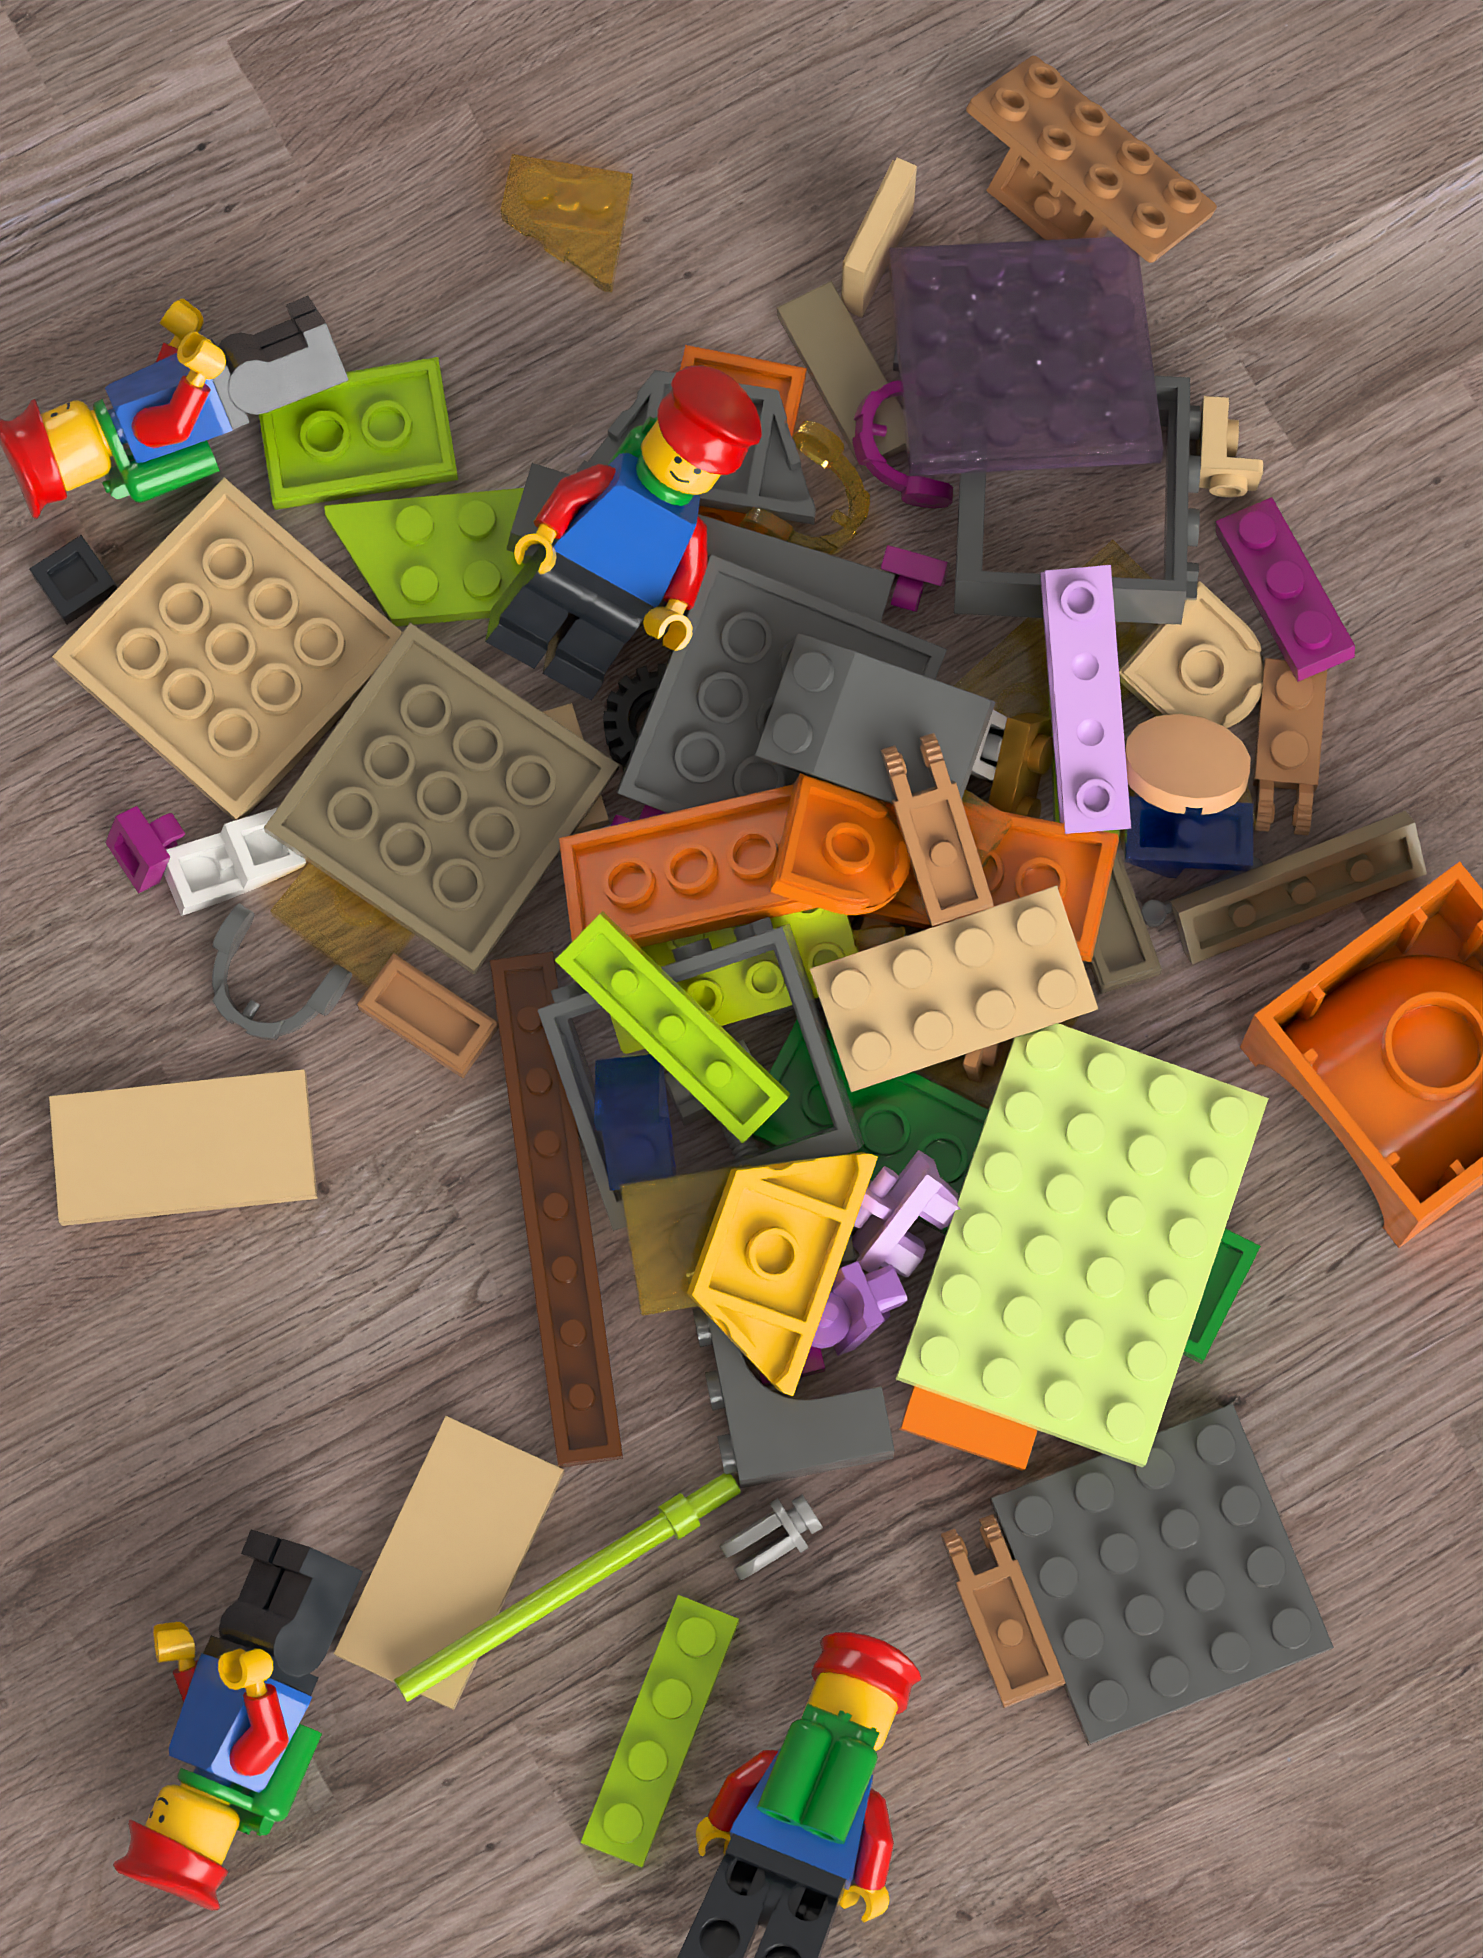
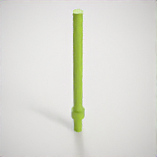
M723 1473L686 1497L679 1493L658 1506V1515L395 1678L394 1682L406 1702H409L673 1535L677 1540L683 1538L701 1526L700 1518L741 1493L737 1482L731 1474Z

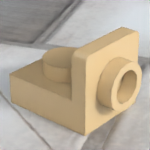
M1204 396L1200 407V438L1196 440V455L1201 457L1199 488H1209L1211 494L1228 498L1243 496L1247 491H1256L1263 475V460L1230 458L1236 457L1239 420L1228 419L1229 398Z

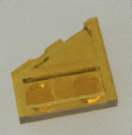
M512 154L501 206L502 220L522 235L534 237L540 241L544 250L562 263H565L567 260L591 277L594 285L602 291L612 293L633 187V174Z

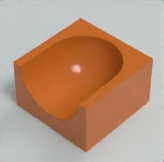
M1460 861L1254 1014L1240 1045L1242 1051L1255 1067L1259 1064L1265 1065L1281 1075L1311 1104L1332 1129L1371 1187L1383 1215V1229L1398 1248L1483 1185V889Z

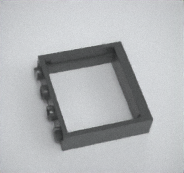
M965 367L954 614L1043 618L1040 574L982 571L988 418L1166 427L1163 580L1112 577L1114 613L1116 622L1182 625L1185 600H1197V580L1199 574V563L1187 562V546H1198L1200 509L1188 508V493L1199 492L1201 469L1200 455H1189V440H1199L1201 429L1200 406L1190 405V377Z
M770 917L733 929L737 940L735 942L712 949L708 937L672 950L676 962L661 966V968L677 983L774 950L826 1101L833 1127L632 1193L572 1019L573 1017L602 1008V1006L577 982L551 990L554 1003L538 1009L613 1231L721 1196L731 1169L844 1155L859 1150L864 1144L789 923L773 929Z

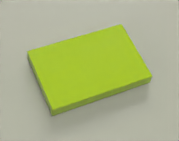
M438 357L348 371L346 374L349 380L270 412L259 414L271 496L275 510L459 480Z

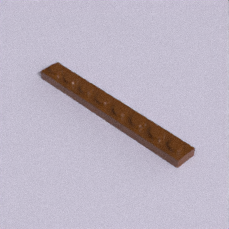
M551 951L490 960L558 1467L563 1468L623 1459L579 1132L538 1013V1009L554 1003L551 990L559 988L554 953Z

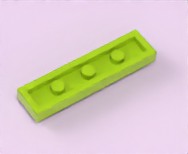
M603 911L555 959L585 991L742 1143L790 1096V1093Z
M677 1596L580 1842L581 1844L643 1868L739 1624V1618L683 1596Z

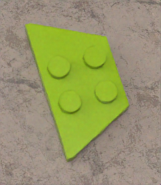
M524 488L324 506L327 523L339 537L365 583H368L377 598L378 604L389 621L395 626H408L409 623L419 625L490 618L492 607L526 565L522 562L519 565L515 560L514 552L506 550Z

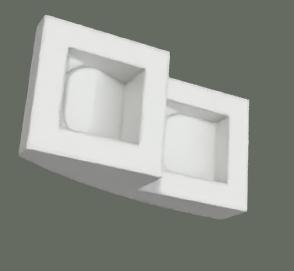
M277 808L226 823L221 833L166 849L170 855V860L165 869L164 876L181 916L244 894L305 866V859L264 831V826Z

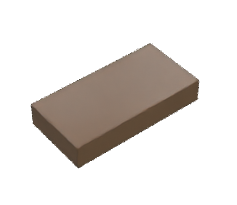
M394 953L357 1004L360 1011L461 1078L466 1076L499 1028L497 1021Z

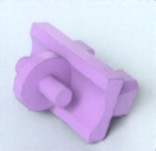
M918 1150L899 1176L893 1170L884 1166L874 1180L869 1181L854 1226L859 1229L851 1238L853 1247L860 1254L856 1262H859L862 1269L871 1273L878 1270L880 1266L892 1265L897 1274L909 1277L923 1259L926 1251L924 1242L907 1231L913 1222L920 1216L942 1230L951 1223L955 1210H961L957 1204L959 1200L958 1193L940 1178L934 1159Z

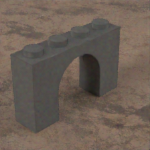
M712 1222L690 1226L692 1244L680 1246L687 1284L691 1283ZM851 1234L838 1270L856 1261ZM701 1308L692 1309L699 1346L712 1345L717 1370L705 1372L712 1411L725 1408L729 1434L717 1436L724 1474L737 1472L740 1489L893 1459L895 1450L882 1386L813 1400H796L778 1395L763 1386L753 1376L744 1361L741 1350Z

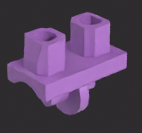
M858 1261L841 1267L837 1271L811 1346L821 1349L834 1346L837 1355L840 1356L855 1350L890 1317V1310L902 1306L907 1301L906 1293L895 1268L889 1265L864 1275Z

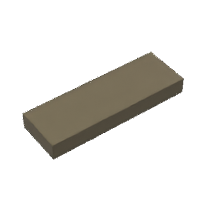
M830 281L777 307V317L858 463L852 443V438L855 436L856 421L853 420L859 404L869 392L877 391L883 385L888 384L833 282ZM891 397L884 400L875 412L873 423L887 425V433L885 437L873 435L879 452L887 460L917 445L918 436L897 398ZM859 465L862 471L868 469L864 465Z

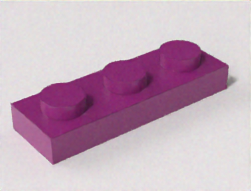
M1273 497L1215 521L1217 537L1297 682L1355 658L1354 642Z

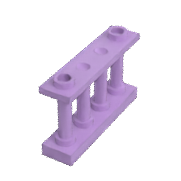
M1111 565L1045 570L1040 572L1059 822L1064 823L1065 834L1131 829Z

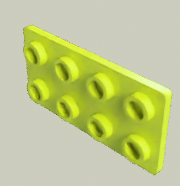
M814 908L770 918L773 929L788 923L790 924L815 998H818L819 995L810 969L859 952L848 915ZM743 925L641 947V949L661 967L676 962L672 950L708 937L712 949L737 941L733 929ZM774 950L677 982L720 1026L792 1005ZM611 1016L620 1049L623 1053L629 1054L645 1049Z

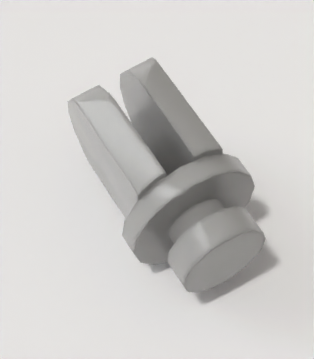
M803 1494L792 1500L795 1507L787 1512L778 1498L772 1501L770 1505L774 1511L719 1546L725 1557L728 1558L781 1525L786 1529L787 1533L734 1567L733 1570L740 1580L751 1576L795 1547L798 1548L800 1553L809 1549L801 1534L808 1529L811 1534H814L822 1529L823 1526Z

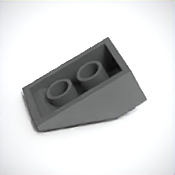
M798 633L755 756L780 767L892 804L891 800L896 798L887 775L881 750L895 745L897 751L903 756L907 769L906 777L911 793L934 787V783L928 767L925 766L922 759L920 737L934 733L938 740L950 781L954 780L956 782L962 800L996 702L856 651Z

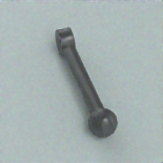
M1254 856L1246 857L1240 862L1238 868L1163 903L1159 900L1146 902L1141 912L1145 924L1150 927L1160 926L1166 920V914L1173 912L1170 901L1263 866L1262 861Z

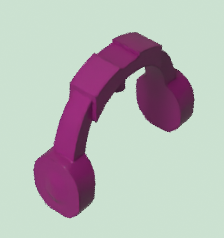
M939 370L915 371L910 375L909 379L893 381L883 385L877 391L869 392L863 398L855 413L853 420L856 421L852 443L859 465L866 466L879 481L900 491L901 499L906 504L923 508H946L953 502L954 487L943 481L922 476L906 475L889 466L879 452L873 435L885 437L887 425L873 423L875 412L884 400L901 395L930 400H953L960 395L961 378L955 374Z

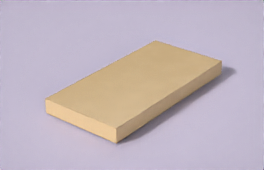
M304 1069L49 1096L58 1218L62 1226L318 1199L307 1074Z
M445 1416L334 1655L395 1683V1678L498 1615L564 1475V1469ZM478 1658L420 1695L454 1710Z

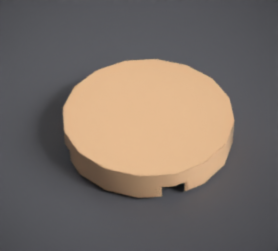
M1184 714L1162 715L1138 724L1127 737L1125 755L1129 787L1146 802L1163 810L1185 814L1186 807L1202 808L1201 815L1217 813L1234 805L1246 791L1251 757L1243 742L1222 725L1203 717Z

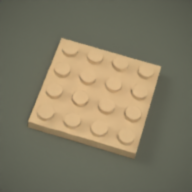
M224 477L52 657L61 669L235 821L247 817L349 709L403 632Z

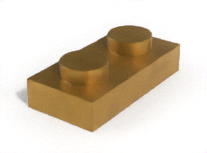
M1035 713L1007 717L987 809L1040 818L1041 800L1037 798L1041 775L1049 769L1054 757L1053 737H1050L1052 731L1051 718Z

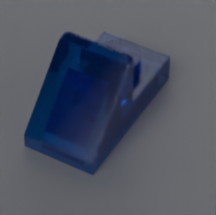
M1129 796L1131 829H1125L1124 862L1167 878H1177L1185 868L1249 871L1253 866V803L1236 802L1234 805L1217 813L1202 815V808L1186 807L1185 814L1163 810L1146 802L1142 797Z
M650 1053L595 1060L594 1126L595 1131H602L609 1190L674 1184L677 1181L663 1065Z

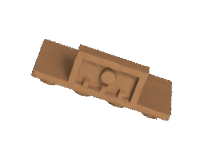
M1030 56L975 95L966 107V111L1010 147L986 191L1077 267H1081L1093 257L1108 230L1147 262L1153 263L1210 219L1217 208V205L1204 195L1196 184L1181 176L1158 157L1146 143L1135 138L1112 119L1100 105L1089 100L1066 81L1054 67L1044 63L1037 56Z

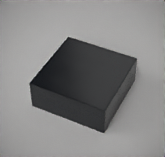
M82 535L29 568L32 576L66 625L109 598L117 590L116 583Z

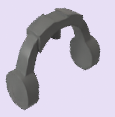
M239 903L226 917L213 941V947L218 950L212 974V985L215 995L212 1001L218 1011L229 1023H236L246 1029L245 1033L265 1040H277L279 1036L293 1033L305 1026L319 1013L327 1016L341 999L352 978V973L338 964L329 971L307 1004L286 1020L273 1023L252 1020L261 1006L253 1000L249 1001L242 1013L236 1008L230 997L227 984L229 966L255 916L253 911Z

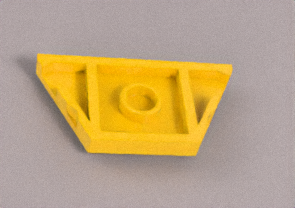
M860 1152L731 1169L687 1294L775 1388L785 1394L793 1396L878 1158L872 1154Z

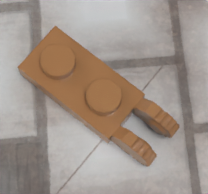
M1265 658L1263 662V687L1259 702L1253 786H1257L1254 830L1269 832L1275 815V803L1273 802L1274 788L1296 790V802L1292 812L1294 834L1309 835L1313 797L1319 780L1327 670L1297 682L1286 660Z
M932 733L920 737V752L925 766L928 767L934 787L911 793L902 754L897 751L895 745L882 749L881 753L896 798L891 800L929 923L931 926L993 907L994 904L957 784L954 780L950 781L936 735Z
M991 1514L979 1519V1531L985 1547L989 1549L997 1566L993 1569L974 1576L962 1537L957 1534L955 1529L942 1533L941 1537L954 1573L959 1581L955 1584L1002 1707L1006 1708L1063 1686L1066 1682L1017 1559L1012 1561L994 1515Z

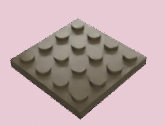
M409 623L264 826V831L475 975L561 853L559 838L571 836L575 833L619 770V764L415 625Z

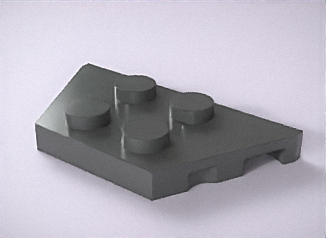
M654 370L637 392V399L628 410L622 411L608 429L607 438L588 462L585 460L582 462L577 472L597 464L607 465L634 427L644 425L650 416L653 418L657 417L660 401L672 390L671 382L676 373ZM738 383L756 406L761 421L762 437L757 445L749 447L741 466L736 472L721 475L708 492L698 494L700 496L699 506L814 525L816 516L815 504L807 488L801 469V460L795 441L792 439L788 428L787 416L779 391Z

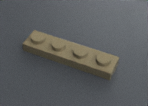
M1403 811L1170 902L1183 951L1190 962L1195 964L1426 875L1427 872L1416 824L1410 815Z

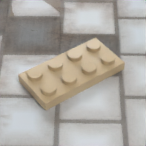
M1057 886L810 969L851 1092L1098 1010Z

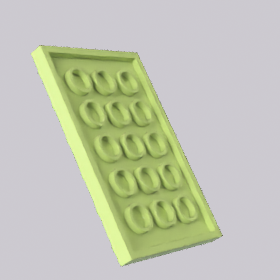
M1058 1023L1015 1037L959 1194L957 1204L961 1210H955L951 1223L948 1226L896 1380L1128 1463L1144 1467L1147 1463L1269 1098Z

